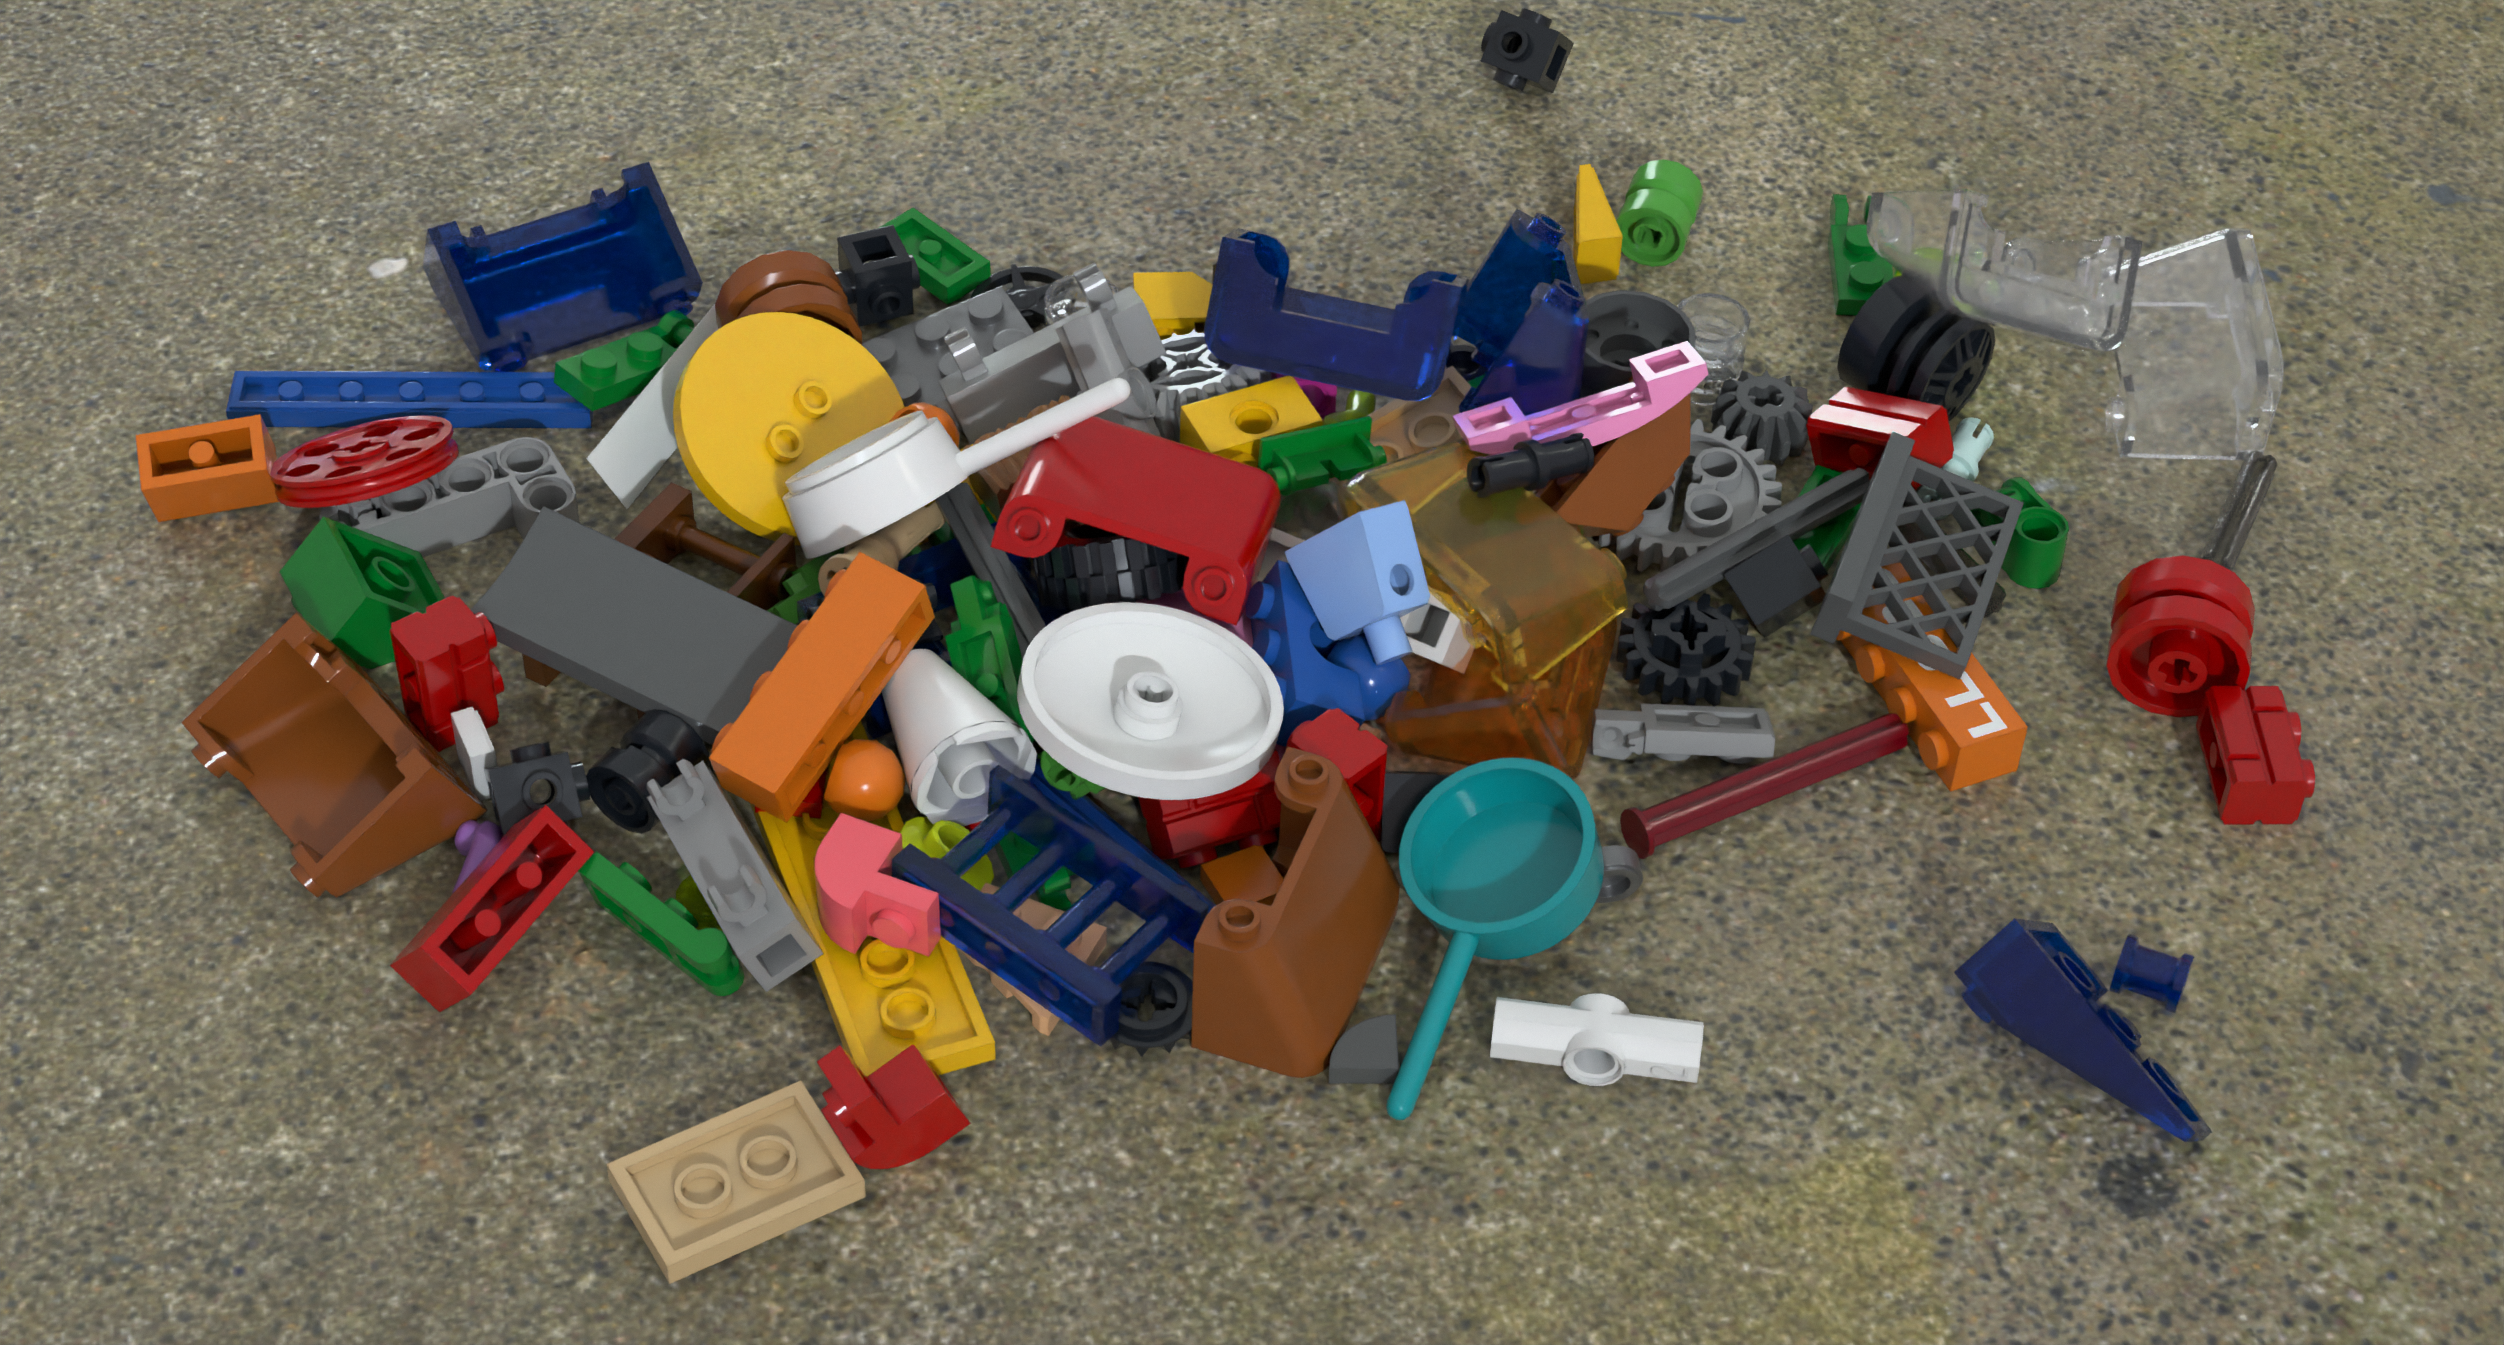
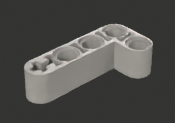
M532 437L512 439L458 457L444 470L412 486L363 501L323 507L319 515L320 520L323 516L416 550L421 553L422 557L514 526L524 540L543 506L580 523L574 484L551 447L545 441Z

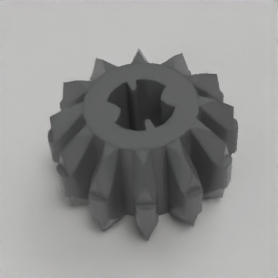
M1767 369L1762 376L1756 377L1749 372L1742 371L1737 381H1724L1723 387L1717 396L1716 404L1712 406V431L1720 425L1726 426L1725 439L1729 441L1745 435L1748 437L1746 452L1762 448L1765 451L1764 460H1770L1777 465L1783 466L1788 456H1800L1803 447L1806 445L1808 439L1806 424L1808 417L1812 414L1813 405L1809 403L1806 388L1792 386L1790 375L1777 379L1770 377Z

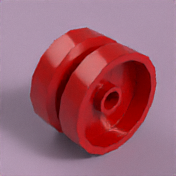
M2190 556L2156 558L2132 569L2118 584L2113 601L2110 625L2112 632L2108 644L2106 663L2112 685L2127 701L2151 713L2178 718L2198 716L2205 691L2211 686H2240L2242 690H2245L2251 670L2252 646L2250 640L2254 629L2255 607L2250 589L2235 572L2211 560Z

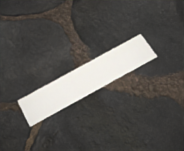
M715 304L586 458L626 509L630 507L678 447L673 424V404L676 387L681 373L690 358L702 343L718 330Z

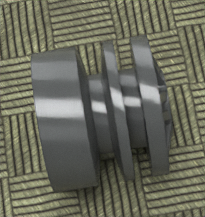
M1627 290L1597 294L1581 303L1571 318L1567 343V361L1563 367L1559 405L1629 383V378L1632 376L1629 359L1688 341L1695 349V328L1685 312L1666 299L1646 292Z

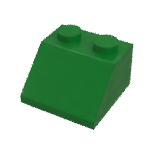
M324 516L279 571L292 595V605L303 618L349 655L358 665L368 669H374L395 662L390 635L391 623L415 612L424 614L426 613V607L445 599L420 552Z

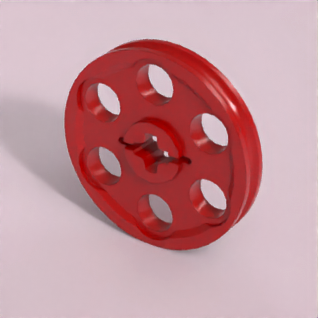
M437 416L395 417L355 425L308 441L285 453L273 463L270 476L271 480L278 484L275 489L277 500L281 504L290 507H329L379 497L419 483L444 470L458 457V445L455 440L451 439L454 433L452 424L449 420Z

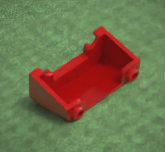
M1093 416L1032 445L999 515L990 547L1020 557L1035 558L1046 555L1060 540L1068 518L1189 557L1183 581L1186 600L1194 610L1205 616L1237 625L1246 609L1250 590L1258 580L1280 509L1281 493L1273 477L1260 468Z

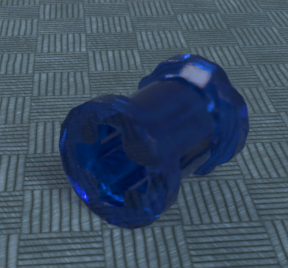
M2128 934L2109 991L2120 994L2125 989L2163 1002L2166 1011L2176 1013L2194 956L2184 953L2178 958L2139 944L2137 936Z

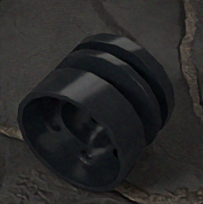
M1909 276L1894 277L1874 292L1861 307L1851 323L1840 348L1837 364L1839 377L1855 389L1941 405L1947 409L1948 420L1951 421L1968 403L1984 378L1994 351L1996 341L1994 328L1975 316L1970 317L1968 312L1955 304L1945 307L1943 297Z

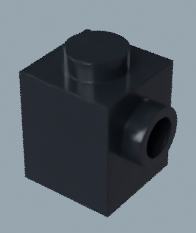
M1788 534L1731 569L1724 576L1765 638L1822 603L1826 593L1819 582L1828 577L1829 574L1810 544L1798 550Z

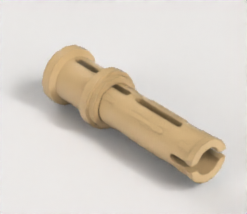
M936 501L928 508L923 506L875 533L847 545L844 549V554H837L826 560L821 566L818 575L819 586L823 595L825 596L827 586L833 576L842 569L847 570L859 552L898 571L899 561L931 533L940 529L946 522Z

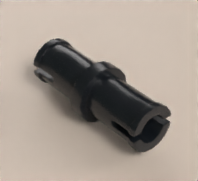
M1582 433L1571 434L1569 437L1539 443L1534 439L1521 441L1511 451L1472 458L1467 466L1468 484L1473 493L1478 492L1477 497L1479 498L1490 497L1492 494L1520 487L1526 491L1542 489L1548 484L1549 480L1576 473L1583 474L1589 472L1594 464L1593 447L1588 438L1583 439L1584 434Z

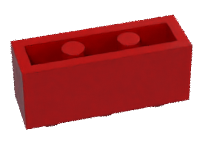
M547 805L541 807L510 828L389 966L438 1012L469 997L591 857L594 851Z

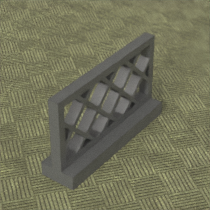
M1892 431L1873 472L1810 634L1834 644L1839 631L1842 630L1960 679L1970 658L2024 502L1910 456L1915 440ZM1914 481L1936 490L1942 500L1923 503L1912 487L1911 482ZM1980 508L2002 517V523L1981 527L1970 510ZM1952 514L1964 532L1945 535L1934 518ZM1916 522L1927 540L1908 544L1897 526ZM1974 546L1985 564L1967 568L1955 550ZM1937 554L1949 572L1930 576L1918 558ZM1900 562L1912 581L1893 585L1881 566ZM1960 587L1971 605L1952 609L1940 591ZM1922 595L1934 614L1915 618L1903 599ZM1885 603L1897 622L1885 624L1863 615V608ZM1944 628L1957 647L1956 653L1931 643L1925 632Z

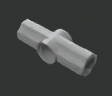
M1108 309L1096 310L1055 329L1080 387L1077 395L1113 378L1125 379L1130 385L1131 390L1127 400L1095 416L1161 437L1153 419L1157 413V402L1153 388L1143 372L1137 367L1131 366Z

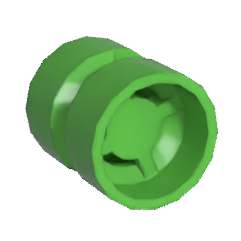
M1663 159L1650 161L1640 166L1636 171L1626 193L1625 203L1620 208L1616 219L1623 235L1621 251L1626 257L1638 264L1655 267L1668 265L1676 261L1682 254L1703 197L1700 180L1691 169L1678 162Z

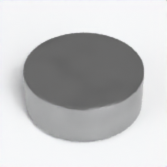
M1611 845L1601 847L1604 860V875L1600 893L1595 903L1616 902L1627 898L1643 882V874L1637 853L1625 846Z

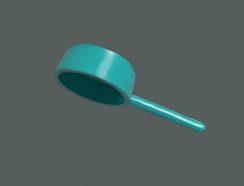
M1499 758L1468 766L1436 785L1417 805L1405 826L1399 848V870L1402 883L1415 906L1444 939L1449 942V945L1387 1099V1113L1395 1120L1408 1118L1414 1110L1473 956L1494 960H1508L1542 952L1570 935L1588 916L1599 896L1604 875V860L1591 806L1581 788L1564 772L1551 765L1525 758Z

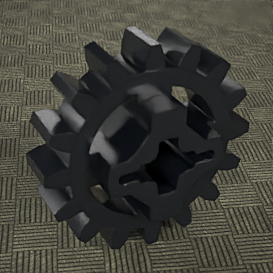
M1706 593L1697 602L1686 599L1670 609H1662L1661 611H1655L1643 604L1636 603L1633 605L1631 618H1623L1621 621L1616 662L1624 663L1622 673L1624 680L1640 678L1638 693L1642 696L1650 694L1655 690L1661 693V704L1669 705L1674 697L1683 698L1685 705L1695 706L1696 699L1704 697L1709 704L1717 706L1720 703L1721 691L1737 696L1740 691L1741 681H1749L1751 677L1756 638L1747 635L1748 620L1746 618L1731 620L1733 606L1727 603L1717 609L1711 607L1710 595Z

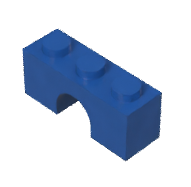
M1277 560L1262 582L1258 581L1253 585L1246 603V615L1251 620L1252 649L1260 655L1273 672L1283 697V721L1276 744L1286 747L1290 735L1297 726L1308 720L1313 721L1329 709L1339 708L1359 723L1360 728L1365 721L1359 674L1358 672L1336 666L1326 660L1336 643L1341 640L1334 641L1327 637L1290 564Z

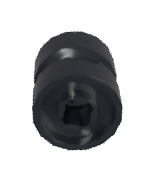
M654 709L646 712L623 735L620 742L621 749L611 747L588 770L586 778L590 796L602 813L616 825L630 832L642 834L650 831L660 821L647 799L650 796L646 786L647 782L655 779L660 787L667 785L674 778L682 775L676 764L682 759L689 761L693 766L704 761L709 768V752L699 735L681 718L667 711Z

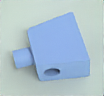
M1405 500L1358 512L1285 551L1287 560L1328 638L1338 641L1364 633L1377 666L1397 660L1413 652L1400 617L1427 605L1430 593L1409 509Z

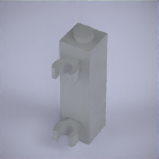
M1094 262L1073 273L1089 306L983 359L965 326L944 336L943 338L959 370L938 380L946 399L937 403V407L944 409L956 423L959 433L963 432L969 444L972 445L982 435L996 432L998 428L1005 429L1009 422L1016 423L1019 417L1026 418L1029 412L1036 407L1049 405L1051 400L1058 401L1061 395L1069 396L1070 399L1077 396L1080 387L1055 329L1071 320L1103 308H1107L1132 367L1138 368L1166 354V349L1148 310L1133 287L1129 286L1112 294L1102 271H1099Z
M682 759L676 763L682 775L674 778L667 785L660 787L655 779L647 782L646 786L650 794L647 799L737 957L767 992L824 953L729 793L721 787L718 779L704 761L693 766L689 761Z

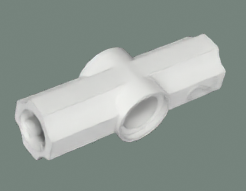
M1602 993L1580 996L1570 1006L1497 997L1490 1057L1563 1066L1564 1071L1571 1079L1589 1086H1605L1615 1083L1622 1078L1623 1074L1697 1083L1704 1025L1703 1022L1632 1014L1624 1002L1614 996Z

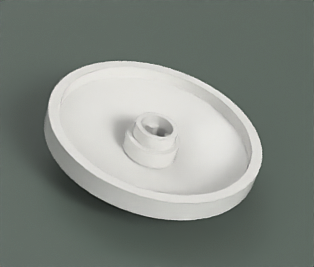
M1120 602L1093 605L1067 613L1052 621L1033 638L1023 658L1017 688L1019 710L1027 729L1040 747L1054 760L1076 775L1099 786L1127 795L1159 800H1186L1213 796L1240 786L1251 779L1265 766L1274 752L1284 712L1282 693L1273 672L1260 655L1246 642L1222 626L1203 617L1179 609L1147 603Z

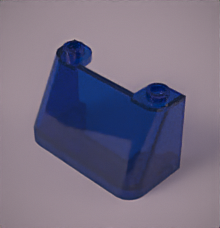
M649 162L623 169L621 171V177L624 182L623 186L617 191L610 193L607 197L603 188L593 190L590 202L587 205L486 235L482 225L470 228L469 237H465L461 234L456 221L427 229L423 269L433 292L480 369L494 372H516L528 363V360L653 320H661L665 314L673 310H678L684 315H688L693 310L692 303L700 295L703 282Z
M1519 209L1515 210L1442 324L1444 336L1454 341L1458 336L1476 346L1471 355L1472 361L1489 369L1476 389L1473 387L1469 389L1458 406L1460 413L1512 397L1522 413L1527 416L1580 399L1589 311L1571 248L1563 238L1566 230L1561 224L1545 214L1536 213L1534 217H1531Z
M1240 228L1222 237L1204 326V339L1208 349L1218 359L1231 364L1405 401L1423 400L1430 397L1440 387L1464 307L1469 276L1445 271H1427L1419 274L1409 284L1403 303H1397L1395 309L1287 287L1290 272V256L1286 247L1275 237Z

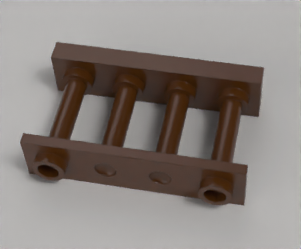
M672 482L615 538V540L666 564H669L678 554H682L687 550L742 575L727 592L766 611L780 600L790 596L782 582L793 576L792 572L798 569L796 566L795 540L793 536L783 533L761 557L698 529L694 519L692 491ZM522 654L526 678L547 687L561 673ZM637 709V715L639 720L645 714V712H642Z

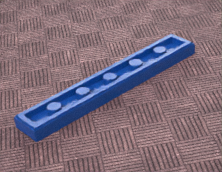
M235 371L226 415L229 420L261 414L266 427H352L388 418L424 415L445 418L451 422L453 428L591 429L594 411L592 412L554 383L555 372Z

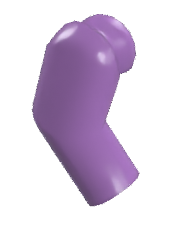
M468 820L459 826L455 836V846L460 854L467 857L452 893L456 891L502 839L503 836L499 826L488 820L482 824L475 820Z

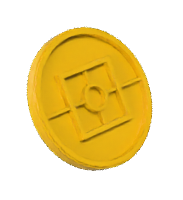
M765 312L736 319L715 331L702 343L686 364L678 381L673 404V424L677 446L690 476L705 497L721 513L734 523L758 536L776 541L783 533L794 537L795 545L801 546L783 501V496L789 492L785 482L795 473L826 454L889 423L895 413L905 407L895 384L886 370L855 339L838 328L812 317L785 312Z

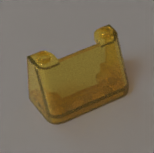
M1463 438L1361 471L1337 489V496L1343 520L1364 510L1403 500L1406 501L1429 592L1464 623L1467 640L1475 649L1483 645L1487 651L1494 653L1500 665L1491 671L1492 679L1512 697H1515L1628 608L1626 588L1623 582L1627 577V573L1619 558L1607 548L1600 550L1596 548L1533 492L1520 487L1492 494L1486 498L1477 497L1478 492H1472L1467 480L1468 463L1472 458L1490 456V454L1470 450Z

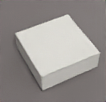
M470 707L451 713L458 759L472 791L481 801L489 799L490 793L484 768L497 766L495 749L477 710L474 711V708Z

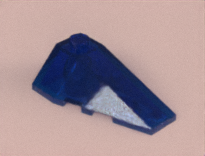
M2014 918L1954 972L1966 986V989L1961 993L1964 1001L1984 1022L1989 1024L1994 1020L2003 1029L2184 1142L2203 1141L2212 1133V1130L2169 1072L2151 1057H2148L2145 1061L2142 1060L2136 1051L2141 1046V1034L2129 1019L2121 1017L2110 1006L2101 1004L2098 999L2108 989L2053 923Z

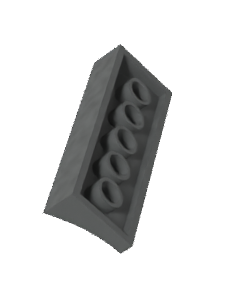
M545 506L541 509L508 565L483 597L471 608L474 614L482 612L487 617L494 629L498 642L646 713L654 709L667 711L681 718L694 729L703 741L713 745L720 730L728 723H734L748 705L751 691L759 677L767 671L772 672L784 656L789 639L798 626Z

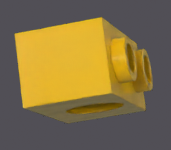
M1292 374L1180 407L1181 444L1254 467H1258L1260 438L1323 425L1322 418Z

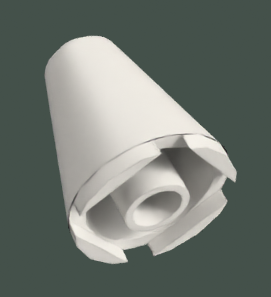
M928 649L911 650L881 692L912 802L920 813L928 817L932 824L944 820L955 822L961 826H967L983 821L997 813L992 803L1000 799L1008 791L1013 799H1015L1025 789L1035 771L1037 752L1028 734L937 654Z

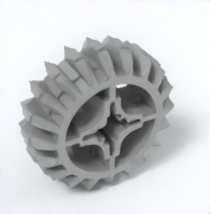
M1195 329L1190 334L1185 335L1172 333L1170 338L1161 340L1167 353L1138 367L1148 379L1156 397L1157 413L1153 419L1160 436L1180 443L1181 406L1272 380L1269 361L1265 358L1264 348L1256 346L1255 339L1241 338L1237 332L1223 335L1217 329H1213L1208 333H1197Z

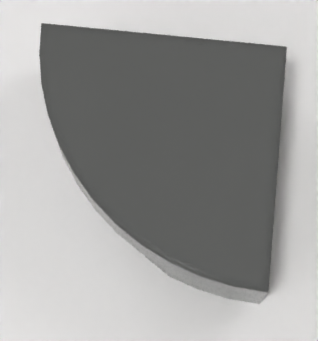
M1396 1014L1369 1018L1354 1025L1341 1036L1331 1054L1328 1084H1394L1399 1072Z

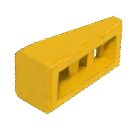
M1591 164L1579 165V173L1576 177L1573 226V275L1577 284L1616 280L1617 275H1619L1623 235L1594 167L1592 168Z

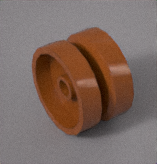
M784 250L764 254L740 266L722 285L715 303L718 329L748 315L765 312H785L823 321L843 331L862 345V331L854 312L848 305L847 296L840 279L828 262L812 253Z

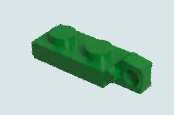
M971 575L950 584L958 615V620L951 622V634L945 636L952 668L1017 723L1028 734L1031 743L1035 742L1036 740L1032 737L1023 721L1017 701V688L1023 660L1013 620L1010 617L1006 604L997 602L992 583L988 580L984 581Z

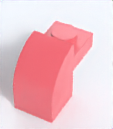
M840 813L820 843L815 856L814 867L818 915L824 931L833 942L854 954L866 936L869 935L880 939L891 947L906 948L929 957L941 938L939 893L903 881L904 865L901 833Z

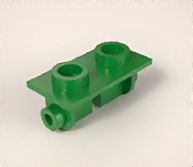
M1366 416L1260 438L1257 468L1269 473L1273 477L1283 496H1291L1298 490L1329 484V479L1335 477L1339 482L1359 477L1366 479L1375 478L1379 470L1386 468L1387 457L1382 446H1373L1370 443L1372 418Z

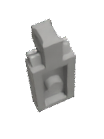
M1640 703V711L1594 709L1591 746L1593 755L1625 760L1632 753L1641 755L1644 752L1654 754L1661 759L1669 761H1682L1690 758L1691 755L1718 756L1720 759L1731 763H1749L1755 758H1773L1775 734L1768 711H1765V708Z

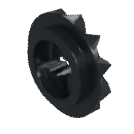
M1133 962L1115 968L1100 980L1092 995L1091 1011L1094 1017L1096 1033L1108 1035L1115 1050L1128 1045L1135 1047L1141 1057L1149 1048L1161 1047L1170 1053L1176 1041L1179 1039H1191L1193 981L1177 968L1159 962ZM1145 995H1151V1004H1154L1155 1010L1152 1014V1019L1141 1021L1138 1018L1141 1003H1144Z

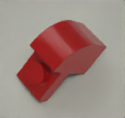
M914 1044L869 1076L863 1073L841 1045L817 1061L832 1085L822 1093L828 1105L821 1109V1112L851 1159L862 1167L889 1169L908 1164L927 1155L971 1124L940 1076Z

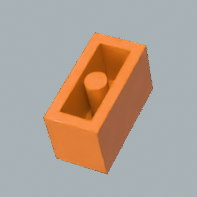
M261 414L136 435L141 491L158 522L279 502L275 494L278 484H275L270 476L273 463L277 460L276 447Z

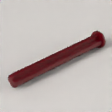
M1888 713L1641 811L1635 807H1630L1623 810L1620 817L1623 837L1628 847L1637 853L1638 858L1645 859L1652 856L1655 847L1899 751L1908 744L1907 735L1910 733L1907 723H1902L1898 714Z

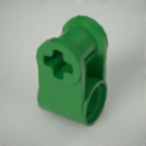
M2015 476L2003 482L2001 489L1996 490L1999 493L2024 502L2001 568L2012 581L2020 586L2034 589L2050 587L2060 577L2069 525L2065 517L2043 500L2027 480ZM1980 508L1970 510L1981 527L2002 523V517Z

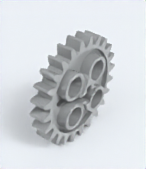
M1696 419L1690 429V455L1674 473L1675 480L1672 485L1656 495L1644 510V518L1635 529L1621 536H1613L1612 534L1599 535V545L1603 547L1617 543V560L1626 559L1634 554L1638 556L1637 570L1642 572L1654 562L1660 564V572L1780 508L1782 503L1780 501L1782 483L1775 481L1777 468L1775 465H1763L1765 451L1762 448L1746 452L1747 436L1742 435L1729 441L1725 439L1726 426L1720 425L1712 433L1703 432L1702 420ZM1686 463H1693L1691 483L1686 492L1681 528L1678 532H1671L1673 511L1678 503L1683 468Z

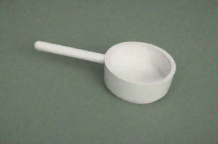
M1113 378L961 452L937 417L927 419L922 410L893 420L848 442L801 469L785 482L789 492L783 496V501L805 557L807 559L815 558L858 541L927 505L960 484L971 474L1124 402L1130 395L1129 383L1122 378Z

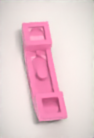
M1688 341L1629 359L1634 382L1527 416L1522 413L1512 397L1453 415L1456 429L1470 450L1490 455L1511 451L1521 441L1534 439L1539 443L1569 437L1575 433L1584 434L1583 439L1588 438L1593 447L1638 429L1665 413L1699 385L1708 375V369L1702 357Z

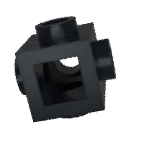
M1522 8L1520 15L1516 16L1501 10L1497 22H1492L1485 31L1481 44L1483 56L1480 61L1496 72L1493 80L1506 87L1523 92L1526 84L1554 93L1574 43L1559 31L1551 29L1552 20L1539 13Z
M890 225L837 237L839 271L835 273L840 279L847 296L848 305L854 312L859 326L881 323L914 314L913 290L920 288L919 271L913 255H908L894 226Z
M549 741L511 749L509 751L512 762L484 768L496 824L500 827L502 835H505L514 824L545 805L568 825L567 820L583 817L579 802L590 800L588 782L582 762L570 763L569 755L566 751L551 753ZM544 779L549 786L548 796L542 802L535 803L531 799L530 788L535 781Z

